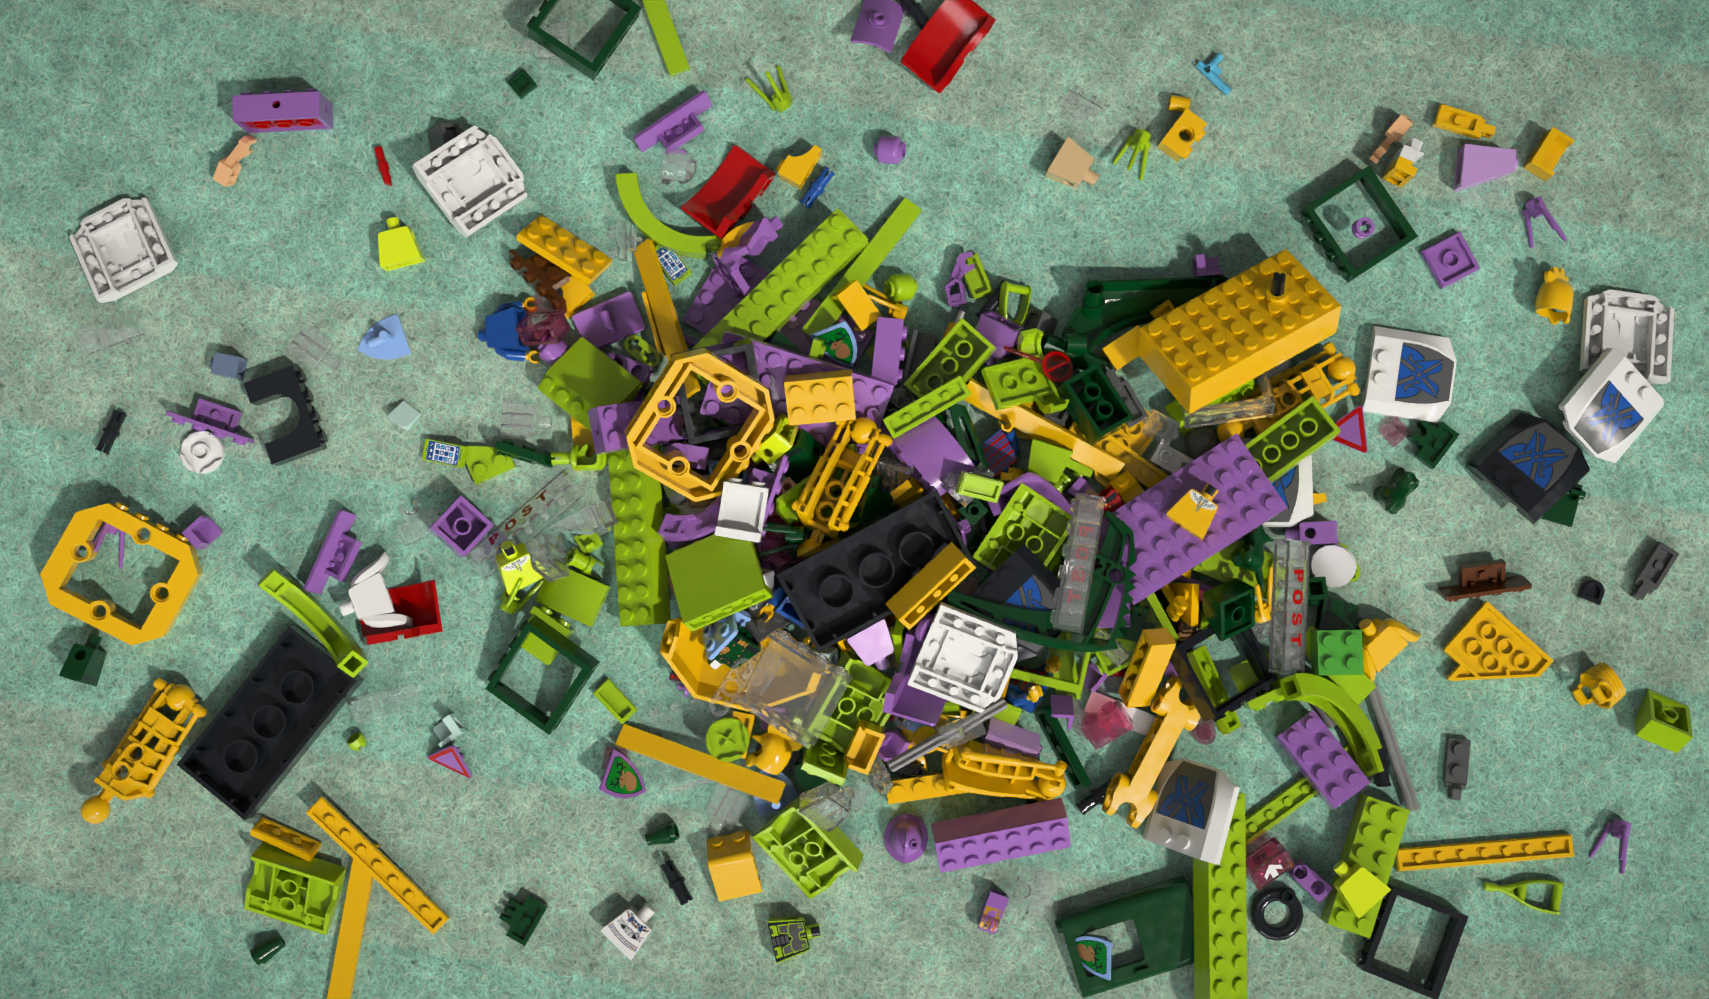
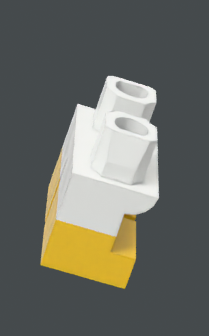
M1411 137L1407 144L1402 145L1392 155L1382 179L1401 188L1409 182L1418 170V168L1412 165L1424 155L1423 152H1420L1423 142Z

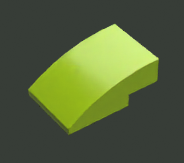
M552 561L535 601L578 622L594 627L611 586Z

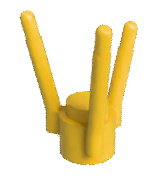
M867 284L864 285L865 289L880 297L868 294L871 300L889 307L887 315L890 318L905 319L908 306L903 305L901 302H893L880 291Z
M1272 566L1268 570L1267 602L1262 600L1260 585H1255L1257 601H1255V622L1257 623L1266 622L1271 619L1270 611H1273Z

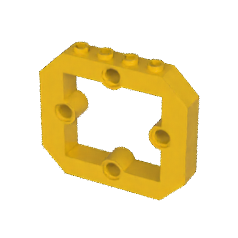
M706 348L675 354L671 357L624 432L634 468L692 501L698 502L721 496L723 481H729V477L737 478L741 471L746 470L750 463L751 455L760 449L762 445L761 440L765 434H769L773 429L775 419L769 390L765 384ZM691 370L714 383L713 389L722 402L729 403L739 398L754 407L738 434L728 440L725 454L708 479L690 469L688 459L682 451L673 450L665 455L644 443L660 417L668 418L674 414L676 404L673 397ZM724 385H731L729 392H721V388ZM661 400L669 401L668 406L665 408H659L658 403ZM744 445V449L741 452H734L736 446ZM674 461H683L680 467H672Z
M117 501L116 503H107L75 512L40 576L50 605L132 646L169 634L203 573L195 547L183 534L177 533L175 535L168 531L170 528L159 522L154 524L148 521V516L140 512L134 514L128 510L129 507ZM103 521L131 535L133 541L137 544H148L180 560L169 581L157 583L151 588L150 597L156 604L143 626L116 613V606L109 599L92 601L66 588L78 564L91 561L97 556L98 551L94 552L95 543L92 540ZM143 528H147L150 531L148 539H144L141 535ZM82 545L87 549L85 557L79 553V548ZM162 587H165L169 592L167 598H163L160 595ZM99 605H103L106 609L104 616L98 613Z

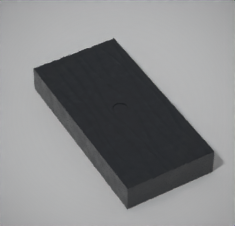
M931 486L776 568L775 573L819 653L892 614L886 603L951 542L976 568L977 566L938 490Z
M289 626L177 765L243 820L252 818L364 679L358 674L352 678L336 666L333 657L325 647L299 626Z

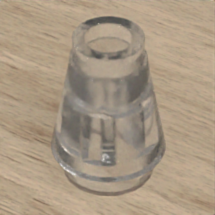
M896 387L893 388L889 402L902 409L911 404L913 396L908 388Z

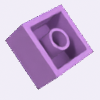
M460 495L432 523L428 530L459 558H463L494 524Z

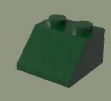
M1234 578L1202 593L1203 613L1218 640L1224 641L1255 626V587L1238 578Z

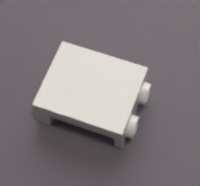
M729 477V481H723V492L715 535L760 543L769 488L764 487L765 483L751 481V485L743 484V479Z

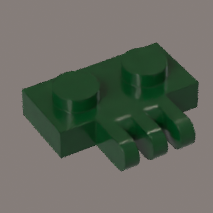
M1135 604L1134 611L1130 613L1131 627H1119L1118 629L1123 635L1119 639L1138 643L1143 630L1155 629L1156 624L1146 622L1148 606H1144L1142 614H1139L1140 605ZM1108 628L1107 636H1110L1113 628Z
M531 895L527 897L524 904L510 897L508 903L513 905L514 908L505 905L503 909L510 916L501 913L499 918L511 925L506 936L526 946L548 905Z

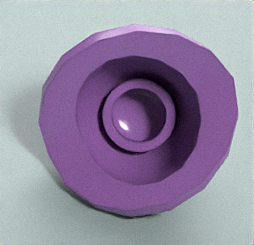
M902 814L893 818L887 825L884 834L885 847L888 853L895 860L902 863L913 862L921 857L928 843V832L923 821L911 814Z

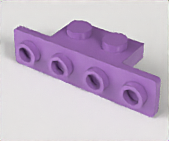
M702 90L636 134L633 139L639 149L644 152L660 141L670 154L703 132L705 129L697 119V116L712 107L707 93Z
M200 398L192 418L166 411L165 414L172 417V422L185 425V422L193 424V429L202 432L209 429L213 431L212 435L225 439L226 435L233 437L232 442L245 446L246 442L254 444L255 439L236 433L243 414L242 412Z
M785 454L778 459L773 474L752 467L747 481L749 485H751V481L765 483L764 487L769 488L763 527L767 526L765 523L767 516H771L774 510L775 503H773L775 494L778 495L781 490L782 482H780L782 473H786L789 467L788 456ZM764 530L762 531V537H763V536L765 535V533H766V531H764Z
M341 509L338 510L304 585L306 591L321 594L329 576L338 581L345 582L362 545L361 541L348 535L355 521V514Z

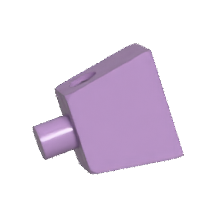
M884 618L845 638L866 666L875 663L879 671L885 670L890 666L886 656L893 653L894 648Z

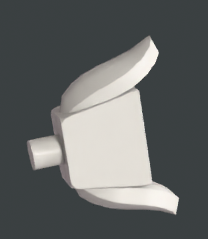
M385 551L377 560L354 576L351 581V588L348 590L351 600L340 603V610L343 616L356 612L358 619L363 620L366 625L371 627H413L412 618L403 614H395L393 602L381 574L390 559Z

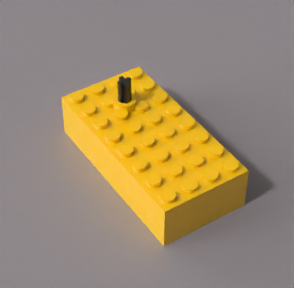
M1284 249L1139 328L1138 355L1183 408L1191 414L1335 334L1341 305L1287 249Z

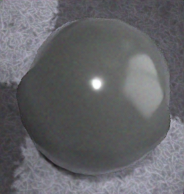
M1199 425L1189 431L1184 441L1188 457L1195 460L1217 446L1219 440L1217 431L1206 425Z

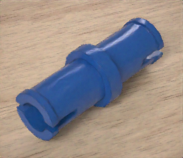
M826 166L823 167L815 180L809 183L810 187L802 198L799 199V202L804 204L809 198L805 205L808 209L811 208L818 196L825 192L824 188L835 175L833 171H830L824 177L829 170Z

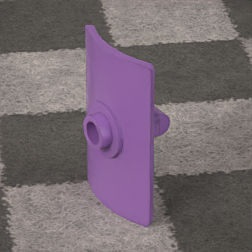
M864 0L851 42L869 44L879 47L888 53L891 52L905 8L892 0Z
M631 291L624 292L572 315L580 337H585L599 349L646 329Z

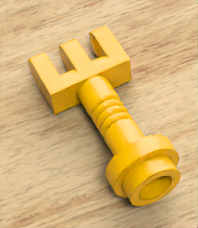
M1169 584L1159 590H1162L1170 604L1166 612L1172 621L1177 622L1189 605L1183 595L1175 596Z

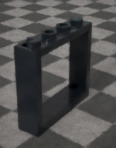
M750 338L702 347L717 356L743 352L746 373L760 381L754 346ZM687 350V351L672 353V354H670V356L672 357V356L675 355V354H680V353H684V352H688V351H692V350ZM684 382L675 394V396L679 397L680 403L676 404L677 414L679 418H683L684 425L680 426L682 438H686L689 445L737 435L744 424L739 423L694 433Z
M1208 624L1176 643L1170 661L1203 722L1208 720L1216 722L1226 717L1225 712L1228 710L1233 712L1242 707L1241 702L1244 700L1249 702L1255 699L1257 692L1269 690L1272 687L1271 683L1279 679L1251 628L1235 635V638L1258 680L1215 707L1184 653L1214 635L1212 627Z
M1387 883L1391 890L1382 899L1371 938L1363 937L1365 943L1362 950L1360 949L1357 953L1356 966L1365 972L1432 999H1438L1469 916ZM1397 895L1450 916L1424 987L1371 966Z

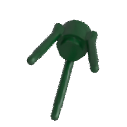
M766 521L767 526L762 528L764 531L785 533V540L790 542V544L756 554L757 557L790 549H799V544H804L805 528Z

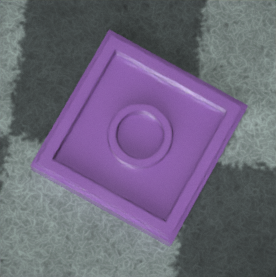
M1460 231L1420 251L1440 289L1481 269Z

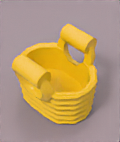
M1599 662L1580 674V683L1571 693L1580 706L1594 702L1603 709H1610L1625 696V687L1610 666ZM1582 687L1590 688L1592 695L1589 699L1582 692Z

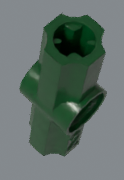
M1051 333L1046 336L1041 347L1042 352L1047 354L1058 351L1067 355L1072 362L1073 370L1081 369L1084 371L1098 363L1104 372L1108 360L1091 352L1065 353L1063 339ZM1052 355L1053 357L1061 360L1062 363L1067 361L1061 355Z

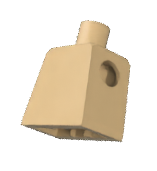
M1067 137L1047 170L1045 177L1077 189L1082 180L1094 186L1100 175L1089 169L1094 158L1071 138Z

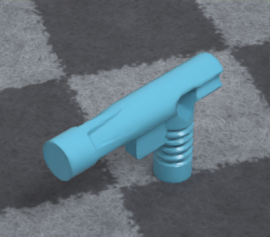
M1218 52L1206 65L1200 61L1195 67L1227 96L1232 89L1218 77L1222 70L1217 65L1224 59L1223 55ZM1209 68V73L1205 72L1203 69Z

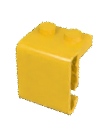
M749 830L706 839L708 867L719 902L763 892L760 876L758 877L757 874L758 868L752 851Z

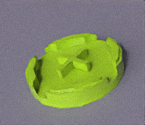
M723 717L714 721L706 733V746L709 753L714 758L723 762H732L740 759L747 752L750 744V734L747 727L741 721L732 717Z

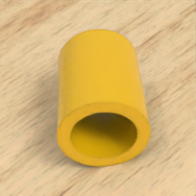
M1170 96L1168 110L1184 112L1186 108L1189 109V97Z

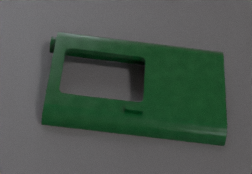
M1183 875L1057 915L1058 920L1054 921L1058 934L1063 933L1083 998L1194 964L1193 900ZM1133 920L1144 957L1141 960L1111 969L1110 981L1095 974L1087 976L1081 962L1075 938L1120 922Z

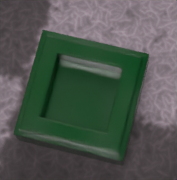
M524 68L507 81L520 99H523L538 87Z

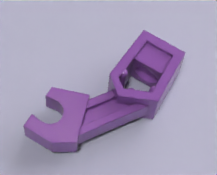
M972 251L962 253L956 258V265L948 284L945 286L950 307L967 305L965 284L961 282L963 275L975 269V264H966L967 258L973 257ZM959 284L960 293L952 295L951 288Z

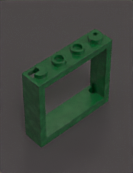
M559 0L543 1L539 8L540 13L538 16H533L527 24V27H529L528 37L594 81L639 17L642 7L632 0H609L626 11L627 14L592 63L540 28Z
M1367 166L1300 211L1301 217L1304 220L1303 224L1311 228L1314 240L1319 245L1322 244L1326 250L1325 255L1327 259L1335 263L1338 268V275H1342L1348 283L1418 237L1370 166ZM1360 180L1401 241L1355 270L1315 212V209Z
M535 616L530 621L525 620L520 626V635L513 638L508 646L511 648L508 654L505 653L498 661L500 665L498 670L495 669L487 680L490 682L486 690L550 735L559 726L600 661L542 619ZM530 633H533L581 668V671L551 717L501 682L502 677Z

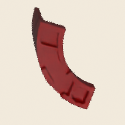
M944 0L901 58V63L940 94L953 80L965 62L963 60L968 53L972 52L989 33L996 19L973 0Z
M735 145L709 181L690 200L682 204L681 209L719 238H723L735 228L734 225L738 218L743 220L753 208L750 203L758 195L762 196L776 174L741 147Z
M435 580L388 589L396 611L395 614H403L412 618L413 627L392 626L376 628L368 626L363 620H360L364 646L398 640L400 635H404V639L443 632Z

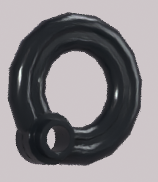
M1289 886L1271 888L1260 893L1254 900L1251 909L1252 923L1257 932L1265 938L1274 941L1287 940L1295 935L1300 929L1304 917L1302 905L1295 891ZM1289 892L1290 898L1285 900L1284 894ZM1273 901H1280L1287 905L1290 910L1289 921L1282 927H1272L1265 920V908Z

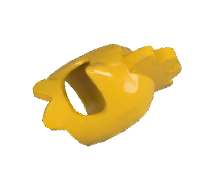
M1550 267L1549 271L1544 272L1545 282L1538 290L1535 300V312L1540 316L1548 318L1553 325H1556L1561 320L1564 324H1568L1573 306L1574 289L1569 284V278L1565 276L1563 268ZM1551 309H1558L1565 312H1554Z
M770 722L766 733L752 736L762 747L746 757V766L755 765L767 773L779 775L788 764L793 751H798L802 748V743L796 741L798 738L797 731H788L789 725L787 723L777 726L775 722Z

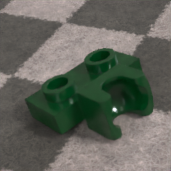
M1421 420L1417 423V427L1422 431V435L1419 436L1414 433L1408 435L1407 439L1417 447H1420L1414 457L1430 469H1434L1460 434L1443 421L1439 422L1436 427H1433L1427 421Z

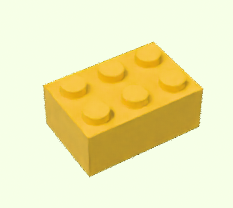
M852 369L785 375L784 386L789 426L856 420Z

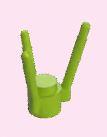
M779 65L776 66L784 92L778 89L769 71H765V75L775 91L771 96L772 101L749 78L745 79L769 104L772 111L777 110L778 113H781L793 105L791 101L793 98L788 91Z
M1136 129L1133 135H1129L1127 142L1112 162L1116 164L1131 144V148L1134 151L1127 166V169L1130 170L1138 152L1143 151L1139 175L1140 181L1144 177L1148 151L1151 143H1149L1150 133L1142 129Z
M522 578L518 580L510 595H508L504 588L499 608L512 615L515 614L516 610L521 611L524 604L542 586L544 579H541L521 602H519L521 598L516 594L523 581Z

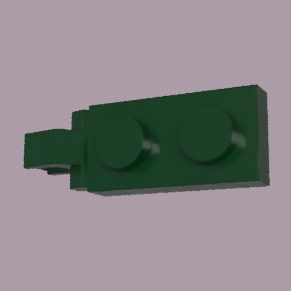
M501 439V442L497 441L493 448L494 453L550 469L553 467L551 460L555 459V457H551V453L548 451L537 453L532 447L522 446L520 448L514 446V442Z

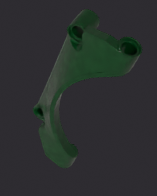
M1219 275L1088 281L1085 284L1081 299L1082 307L1075 308L1063 329L1064 352H1091L1098 343L1114 332L1130 326L1152 322L1154 318L1150 312L1164 301L1170 300L1176 309L1229 280V278Z

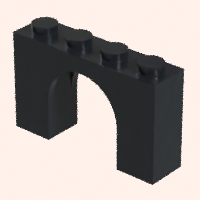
M293 365L244 383L251 404L259 406L278 398L289 397L298 406L300 418L295 430L285 437L265 444L270 462L276 466L327 449V435L324 430L320 429L318 423L321 422L320 415L317 410L313 409L311 403L314 402L313 395L309 389L307 390L304 383L307 381L306 375L302 369L300 370V368Z

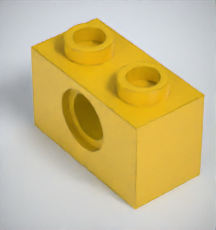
M1186 108L1160 142L1158 148L1176 162H1179L1182 157L1186 159L1193 150L1190 147L1193 142L1199 143L1206 132L1203 129L1208 123ZM1185 133L1188 136L1189 140H1182L1179 137V134Z

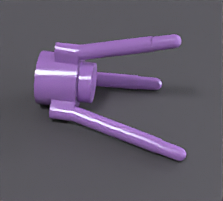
M1542 197L1534 198L1525 203L1526 209L1522 213L1525 217L1530 248L1534 247L1530 216H1533V219L1544 216L1553 230H1556L1563 241L1567 240L1563 231L1548 211Z
M103 522L94 540V552L98 551L106 533L117 535L119 531L118 568L122 569L125 532Z
M1613 818L1612 823L1606 822L1605 829L1592 848L1589 857L1593 858L1608 833L1612 832V837L1621 839L1618 859L1621 860L1620 873L1624 874L1628 838L1632 824Z

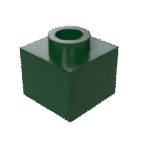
M969 496L965 497L954 508L963 520H968L971 526L988 512L979 499ZM975 506L977 511L972 515L970 510Z

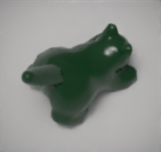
M1398 468L1394 472L1389 484L1377 487L1374 490L1373 497L1376 501H1382L1385 504L1386 511L1390 514H1397L1405 506L1407 496L1419 486V480L1413 472H1405L1403 468Z
M1263 525L1244 535V546L1235 549L1231 554V560L1236 567H1242L1247 571L1255 573L1257 584L1260 585L1261 589L1265 588L1262 571L1265 559L1264 545L1267 542L1274 541L1265 532Z

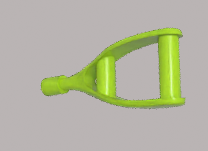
M1004 281L1000 290L999 315L1021 326L1028 311L1032 292L1031 286H1022ZM1009 292L1022 294L1016 320L1009 319L1007 316Z
M1527 879L1508 885L1483 882L1482 887L1485 891H1499L1531 909L1550 914H1561L1562 889L1565 886L1563 882L1547 879ZM1535 883L1553 884L1550 910L1525 902L1527 885ZM1515 888H1517L1516 895L1513 893Z

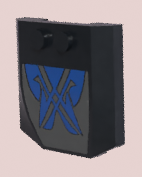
M1519 413L1465 466L1481 481H1487L1517 507L1516 511L1533 525L1590 471L1579 446L1546 419L1524 413Z
M1025 544L1020 546L969 595L970 597L987 602L1035 611H1063L1071 604L1068 603L1069 590ZM965 602L961 603L993 619L992 613ZM1003 617V621L1007 625L1038 634V628L1035 625ZM1047 629L1049 637L1057 638L1062 633V631ZM1016 638L1018 655L1016 662L1038 656L1046 647Z

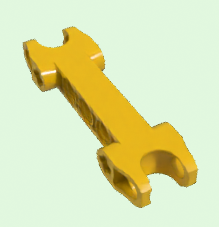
M1174 675L1157 692L1152 702L1151 711L1156 713L1157 716L1126 775L1118 772L1113 776L1107 787L1102 805V811L1112 816L1121 804L1129 802L1130 811L1126 823L1135 829L1150 814L1157 801L1158 793L1151 788L1182 729L1193 730L1201 717L1190 697L1186 701H1180L1179 691L1182 687V682L1180 678Z

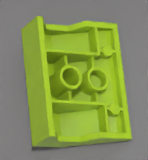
M581 337L547 370L537 389L591 431L588 410L598 406L632 402L643 382L585 337Z
M1021 483L972 557L995 571L1020 546L1025 544L1047 567L1078 519Z
M845 650L802 724L805 734L825 740L845 754L860 719L880 725L881 728L884 727L891 715L883 712L885 694L893 677L883 671H879L872 664L866 666L860 657Z
M807 793L790 802L752 837L809 899L828 889L838 876L851 869L857 872L864 855Z
M263 842L250 858V860L255 861L253 876L246 889L244 909L327 935L344 885L346 867L314 857L309 862Z

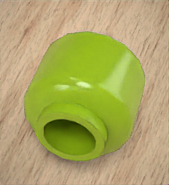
M909 273L892 274L885 282L884 290L886 296L893 302L912 300L915 292H917L918 284Z

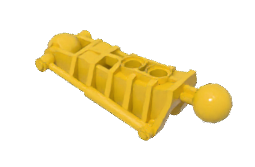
M1332 342L1324 344V347H1322L1323 351L1255 387L1256 391L1239 400L1238 402L1246 416L1240 419H1223L1217 427L1218 439L1223 442L1237 433L1242 440L1245 431L1251 427L1254 428L1257 435L1261 434L1301 405L1303 400L1300 395L1308 391L1311 397L1314 396L1318 403H1320L1321 398L1326 400V402L1320 404L1323 409L1349 394L1355 397L1360 394L1361 390L1357 383L1353 381L1356 379L1354 361L1350 357L1343 356L1342 352L1337 354V350ZM1325 355L1330 357L1320 364L1314 362ZM1326 365H1328L1327 371L1329 377L1333 381L1339 382V384L1333 387L1331 386L1330 382L1328 381L1327 377L1321 369ZM1306 366V369H1307L1306 372H1304V371H1299L1300 369H1302V368H1304V367ZM1301 380L1305 388L1297 391L1293 384ZM1347 385V390L1334 396L1335 390ZM1283 395L1289 398L1290 405L1283 402ZM1264 406H1268L1271 409V415L1265 413Z
M860 417L856 420L835 421L838 427L823 456H820L799 499L794 501L791 506L793 510L797 511L803 526L813 529L810 539L805 540L804 544L799 545V549L796 552L797 557L820 546L825 535L835 538L838 536L839 531L846 532L849 530L850 525L848 522L870 480V475L884 447H889L893 442L891 436L884 433L881 434V429L877 428L876 423L871 418ZM846 428L840 444L836 443L842 429ZM851 437L858 444H868L864 454H859L847 448ZM877 441H879V446H878V448H877V450H876V452H875L873 458H871V455H872V453H873V451H874V449H875V446H876V444H877ZM833 446L836 447L832 456L828 457ZM837 467L845 470L840 481L833 478ZM850 472H851L852 474H851V476H850V478H849V480H848V482H847V484H846V481H847V479H848V476H849V474H850ZM840 486L842 494L839 497H833V489ZM831 506L833 514L831 517L825 518L823 512L825 508Z
M157 678L154 681L153 687L156 688L139 716L134 719L110 758L102 762V768L105 770L94 780L95 783L103 788L99 795L87 798L81 805V816L86 822L98 824L107 819L111 812L110 801L114 796L126 801L144 796L149 799L155 795L154 789L180 750L181 743L198 717L202 718L207 714V709L198 704L199 700L195 698L194 691L190 686L185 684L176 685L175 683L169 684L162 678ZM166 703L171 710L180 712L174 721L161 714V709ZM192 712L193 716L186 727H184L182 724ZM180 731H182L181 735L176 741L177 736L179 735ZM153 735L160 739L154 749L147 745ZM139 748H141L142 755L140 758L136 759L135 753ZM127 767L128 774L122 778L121 773Z
M931 726L917 728L912 735V745L915 746L937 734V731ZM962 735L929 752L932 753L935 750L943 752L941 760L945 784L944 789L948 793L960 791L997 797L1006 796L1032 799L1042 802L1060 796L1066 788L1064 772L1067 764L1062 760L1057 761L1055 765L1038 761L1035 757L1022 756L1021 753H1008L1003 748L998 750L989 746L990 744H982L974 741L972 737L966 738ZM1035 776L1039 777L1038 781L1034 780Z

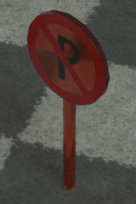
M1008 346L1003 347L1006 351L1040 363L1043 374L1052 382H1065L1073 372L1071 360L1062 352H1050L1042 360Z

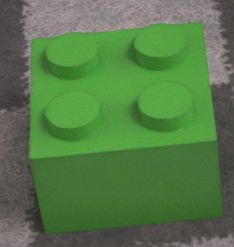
M1310 630L1312 674L1319 676L1364 675L1362 630Z

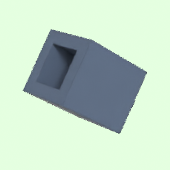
M215 352L214 357L210 361V373L220 377L243 381L248 360L238 356Z

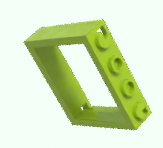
M1084 652L1077 683L1014 667L1010 678L1081 695L1091 652Z

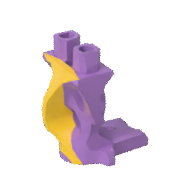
M776 215L769 219L766 217L761 220L748 222L732 229L721 239L720 249L712 254L718 274L727 281L737 296L742 294L745 297L751 291V288L739 271V259L743 254L759 255L769 241L772 242L778 237L776 231L783 227V224Z

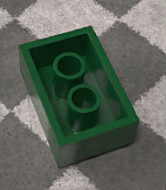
M1098 363L1066 380L1057 389L1062 400L1069 399L1066 409L1091 446L1122 429L1134 418Z

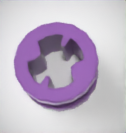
M1364 217L1355 221L1351 229L1356 238L1363 239L1372 235L1375 226L1370 218ZM1365 225L1367 229L1361 231L1359 227Z

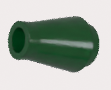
M666 822L645 834V839L649 846L675 843V840L680 838L679 829L675 822Z
M278 935L275 938L255 944L254 948L250 950L251 957L257 965L266 964L282 948L286 947V943L282 936Z

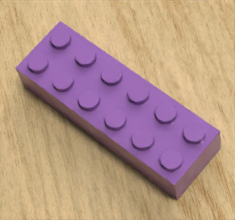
M1062 798L931 823L940 873L1071 847L1068 817Z

